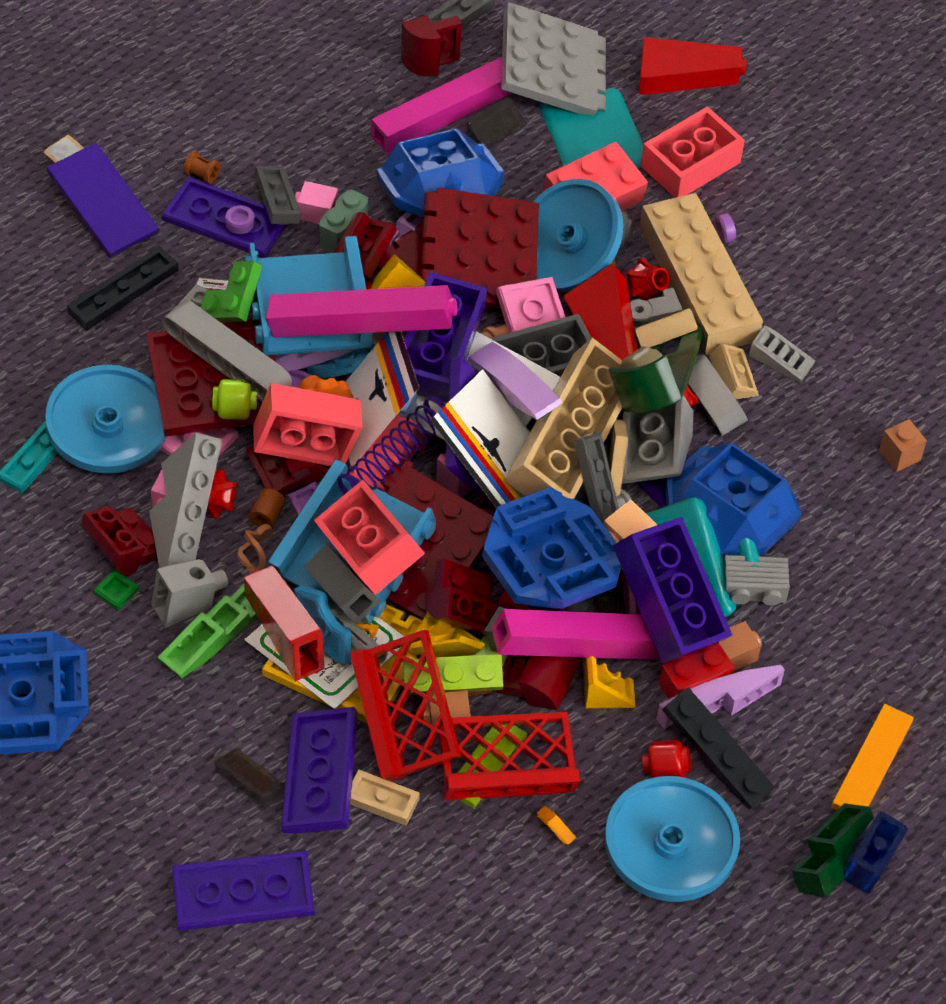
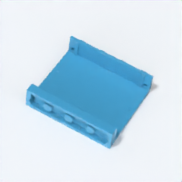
M357 236L345 237L344 252L270 258H258V251H255L254 243H250L249 256H244V261H255L263 265L254 293L255 302L251 304L252 320H258L259 326H255L256 344H262V351L265 355L372 348L373 333L274 337L266 320L270 295L366 290Z
M335 459L268 561L269 565H273L284 580L297 587L305 586L315 590L323 589L304 565L326 544L347 563L314 522L318 516L344 495L339 488L338 477L341 474H347L348 467ZM342 478L347 490H351L352 486L349 481ZM371 489L419 547L424 539H429L436 528V520L431 508L428 507L425 513L379 489ZM403 573L375 595L380 602L361 620L362 622L371 624L374 617H379L383 613L386 606L385 600L391 591L395 592L399 588L403 580ZM328 594L327 598H329L335 605H337V603Z

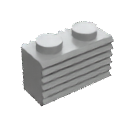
M725 555V592L731 595L733 603L745 604L749 601H757L770 606L786 603L790 588L788 557L759 556V562L745 561V556Z

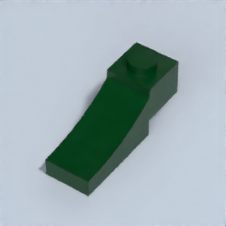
M844 803L807 839L810 852L792 869L799 893L826 897L845 878L843 870L848 857L862 832L874 819L871 807Z

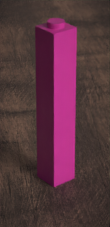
M502 57L373 118L371 137L388 154L393 151L398 142L425 136L512 94V92L501 89Z
M448 285L270 295L266 320L274 337L451 329L452 318L457 315L458 306L456 298L451 296Z
M503 609L491 627L498 655L586 658L593 656L595 658L661 660L642 614Z

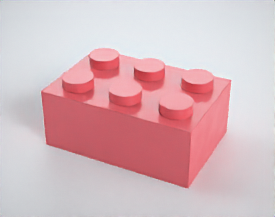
M707 106L643 144L640 167L674 198L685 196L740 164L745 140Z
M615 141L546 174L542 193L551 186L566 180L586 179L599 184L611 193L618 202L621 211L643 201L648 181Z
M271 383L253 424L254 452L331 466L335 459L346 464L363 427L361 400Z
M361 480L314 520L351 568L375 595L425 554L364 480Z

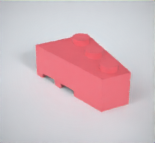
M396 415L367 451H373V446L381 443L383 436H389L391 429L398 428L399 422L406 421V417ZM409 419L410 422L419 427L416 421ZM403 423L400 426V429H403L407 431L409 434H411L407 428V424ZM410 425L416 437L424 442L425 440L421 432ZM398 430L394 431L392 433V436L403 442L399 436ZM401 432L405 441L412 448L416 449L417 447L413 440ZM390 438L385 439L383 444L395 450L390 442ZM393 440L397 449L403 455L408 457V453L404 449V447L397 441ZM417 441L419 451L423 452L426 444H421ZM377 446L375 448V452H378L382 454L385 458H387L384 452L382 451V447ZM384 447L389 457L395 463L400 464L395 454ZM409 449L412 458L415 451ZM373 453L368 454L366 459L374 462L378 466L374 459ZM376 455L381 465L386 470H389L390 467L385 460ZM400 456L402 466L399 468L402 469L405 464L413 468L414 463L410 461L411 458L405 459ZM360 461L358 463V467L364 469L370 474L365 465V462ZM368 463L372 472L378 478L383 479L381 473L372 464ZM356 469L354 472H350V475L360 479ZM359 470L363 479L374 487L372 480ZM374 478L377 487L387 492L388 489Z

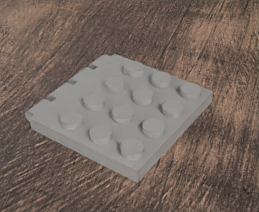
M508 2L504 8L501 89L578 114L595 115L599 110L606 111V97L600 94L606 93V39L599 36L596 30Z

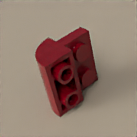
M428 15L402 22L401 61L403 65L417 75L437 76L439 75V66L459 61L462 22L459 17L453 16L431 22Z
M357 212L351 219L333 253L344 252L345 237L357 236L363 274L365 278L370 279L395 235L397 228L392 223L373 220L365 213Z
M254 444L246 449L265 488L274 489L282 495L299 485L305 487L313 482L320 481L329 470L327 465L254 452Z
M111 506L84 513L82 519L83 530L120 574L130 576L137 571L139 565L158 559L153 532L132 507L115 512Z
M448 559L438 560L434 591L425 593V605L428 613L435 619L486 636L484 630L498 608L497 604L490 602L493 577Z
M508 655L502 666L503 690H496V692L525 697L529 706L558 710L582 658L527 656L526 659H521Z

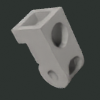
M674 288L662 290V295L658 298L647 301L636 299L630 302L635 330L643 325L683 311Z

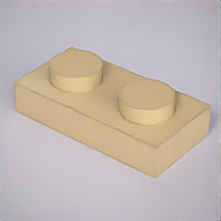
M358 769L352 781L350 805L407 826L419 801L420 793Z

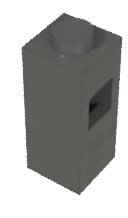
M328 544L304 565L337 605L356 623H359L380 602L350 566Z

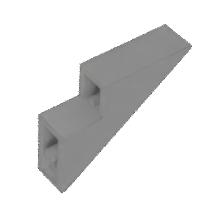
M195 432L161 463L167 495L149 511L159 568L196 560L222 443L219 438Z

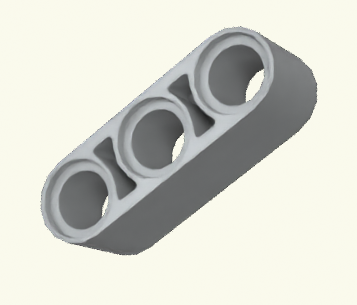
M705 355L697 358L688 385L693 394L698 397L699 404L703 405L708 418L714 426L718 427L720 435L723 436L747 422L748 419Z

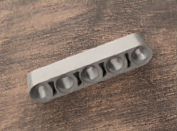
M184 300L162 318V324L168 334L231 380L248 381L251 385V391H257V399L263 402L271 383L285 386L292 385L289 373L282 366L193 302Z

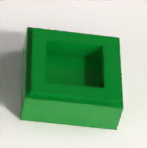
M114 569L93 592L95 596L118 611L139 591V586Z

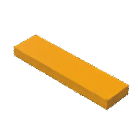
M884 704L841 785L831 808L838 810L844 803L870 806L913 723V716Z

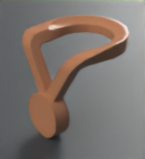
M267 523L261 525L256 531L246 530L244 537L248 542L241 546L237 552L238 559L247 567L250 574L255 570H263L266 567V557L259 543L273 534V528ZM252 546L259 557L258 567H254L244 555V552Z

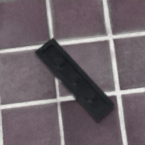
M159 246L67 305L68 314L87 331L179 271L178 262Z
M689 687L662 709L739 801L748 809L752 808L775 788Z

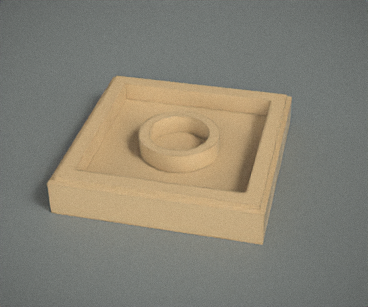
M618 419L615 420L611 428L607 456L616 496H619L621 492L628 443L625 422Z

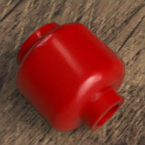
M678 739L653 742L649 745L648 754L642 755L644 774H651V778L660 776L686 778L687 773L692 771L689 747H684Z

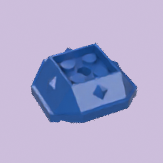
M458 128L398 142L385 164L376 169L377 180L394 206L410 214L420 215L422 219L424 216H428L424 214V197L426 192H435L439 187L495 196L504 181V170L484 143L477 144Z
M733 443L716 447L703 445L685 461L681 476L666 479L665 495L667 506L692 497H698L703 500L706 506L707 517L713 526L721 550L720 555L723 558L725 555H740L739 544L745 538L751 539L756 545L757 552L759 551L760 555H764L799 521L801 516V510L787 480L768 468L765 462H759Z
M551 487L496 507L482 553L483 559L515 604L527 605L533 610L562 609L616 587L621 570L620 562L612 546L617 542L592 508L577 500L562 496L561 492Z
M54 631L0 635V755L58 750L89 713L86 649L78 644L74 645ZM21 694H27L25 697H17Z

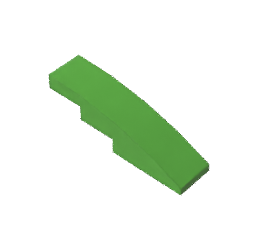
M244 584L231 597L225 595L206 615L201 612L157 657L158 660L182 679L212 658L257 618L256 613L245 596Z

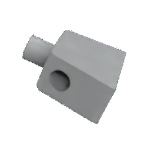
M200 559L158 568L151 605L164 627L167 628L212 608L215 591L228 587L227 575L222 569L210 572L205 562Z

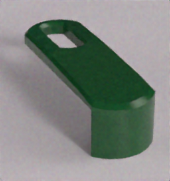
M696 323L698 326L696 331L682 335L678 350L671 354L663 355L659 359L637 368L617 369L610 367L608 369L624 411L632 413L651 412L670 406L682 399L703 336L700 324ZM664 343L650 348L656 349L661 353Z

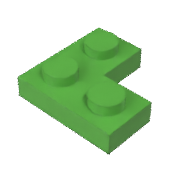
M255 261L234 262L229 274L226 290H207L202 300L201 309L219 322H246L263 265Z

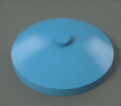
M571 179L551 186L533 201L539 203L537 279L553 277L557 292H570L612 263L622 240L623 216L618 202L605 188L590 180Z
M97 365L81 369L60 382L53 390L47 403L45 415L46 430L51 444L65 460L84 470L97 473H119L134 469L153 458L167 438V436H164L155 383L144 374L131 368L118 365Z
M660 776L643 780L631 786L616 800L607 818L605 848L615 872L634 890L657 900L682 902L701 898L713 892L725 882L736 864L740 848V832L731 808L711 788L688 778Z

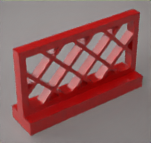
M424 629L368 650L359 649L350 653L381 779L389 781L401 780L406 778L408 774L461 757L428 630ZM421 640L424 652L417 663L405 655L412 643ZM402 647L399 652L395 650L397 648ZM386 652L397 656L389 673L380 668L377 657ZM403 660L416 666L408 683L395 677ZM422 670L430 674L432 680L426 694L414 688ZM392 681L405 687L397 704L388 700L387 690ZM411 691L424 698L416 714L403 708ZM430 702L438 705L440 711L435 725L422 719ZM400 712L413 718L405 736L397 732L395 722ZM419 722L432 729L424 746L411 740ZM438 733L447 737L450 749L449 752L440 755L430 750ZM409 743L420 749L421 752L415 763L405 766L403 753ZM427 754L432 756L431 758L425 759Z
M568 712L451 718L453 726L460 728L467 734V737L459 744L461 758L468 762L471 767L466 773L452 774L450 763L452 760L442 763L444 801L478 797L481 799L575 792L580 783L579 769L575 767ZM560 722L562 734L556 741L541 730L546 723ZM514 724H523L532 731L524 742L509 732ZM482 726H492L500 733L491 744L477 734V731ZM439 734L441 754L449 752L447 737ZM535 735L551 746L542 757L527 746ZM503 737L518 747L510 758H507L495 748ZM471 738L486 749L477 760L462 749ZM562 740L564 747L559 744ZM554 749L565 757V768H555L545 760ZM523 751L537 763L532 769L522 770L513 761ZM491 753L504 765L499 771L490 772L480 763Z

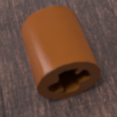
M263 488L248 514L250 522L259 527L267 523L273 528L286 503L285 497L274 489Z

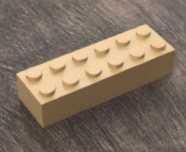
M693 193L643 205L640 228L659 266L665 268L669 273V286L674 288L682 309H691L696 323L701 325L703 336L700 347L704 355L710 354L720 343L734 347L751 344L761 331L763 320L697 194Z
M593 337L573 354L553 390L560 398L562 404L536 421L504 479L524 496L551 487L561 492L562 496L574 499L584 481L574 440L593 432H600L604 443L622 409L608 371L610 367L621 369L622 360Z

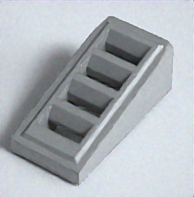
M766 325L751 344L750 357L800 383L815 364L814 359ZM776 349L780 351L778 355L774 353ZM787 355L791 356L788 362L784 361ZM797 361L802 362L797 370L793 367Z

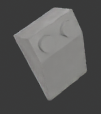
M684 395L680 401L659 410L644 413L623 412L628 443L622 484L681 476L693 436L694 412Z

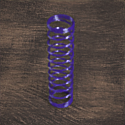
M427 397L423 402V406H417L415 413L407 415L406 421H400L398 428L391 429L389 436H383L381 443L373 446V451H367L364 454V459H358L356 466L349 467L347 474H341L338 477V485L343 494L345 495L348 490L342 478L348 480L352 488L360 482L356 477L349 475L350 470L354 468L361 480L364 479L359 470L365 473L372 480L374 487L370 486L367 482L366 484L371 489L376 490L377 484L374 478L380 482H385L383 471L387 474H393L392 464L398 467L402 466L400 456L410 459L409 449L415 452L419 451L417 441L421 444H427L428 440L425 433L435 437V426L430 419L437 413L430 408L429 401H433L441 409L445 404L436 397ZM420 408H423L426 418L417 414ZM411 416H415L416 422L419 425V427L416 424L409 421V418ZM418 417L422 418L429 424V426L433 430V434L429 433L423 428V426L418 420ZM403 423H406L407 428L411 434H409L407 431L403 429H400V426ZM410 425L414 426L421 432V434L425 438L424 442L421 441L418 437H416V435L411 430ZM398 430L399 436L403 442L393 437L392 433ZM401 432L413 440L417 447L416 449L412 448L405 441ZM390 438V442L395 450L383 444L384 440ZM393 440L397 441L404 447V449L408 453V457L403 455L397 449ZM377 446H381L382 451L384 452L387 458H385L382 454L375 452V448ZM384 447L395 454L400 464L395 463L389 457ZM373 453L374 459L378 466L374 462L366 459L368 454ZM376 455L385 460L391 468V472L381 465ZM360 461L365 462V465L370 474L364 469L358 467V463ZM368 463L372 464L381 473L383 479L378 478L372 472Z

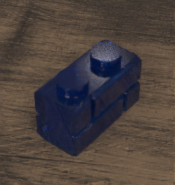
M879 811L843 870L844 880L863 892L870 893L908 831L906 825L885 812Z

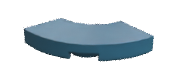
M372 344V348H359L332 360L306 367L309 374L316 375L319 378L352 373L376 345Z
M305 586L294 588L295 596L323 633L324 653L339 663L346 664L350 662L351 630L343 627L333 616L328 605L327 593Z

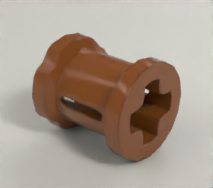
M192 151L185 160L183 172L188 176L193 174L202 178L205 183L211 185L220 173L221 163L216 160L210 161L201 157L199 152Z

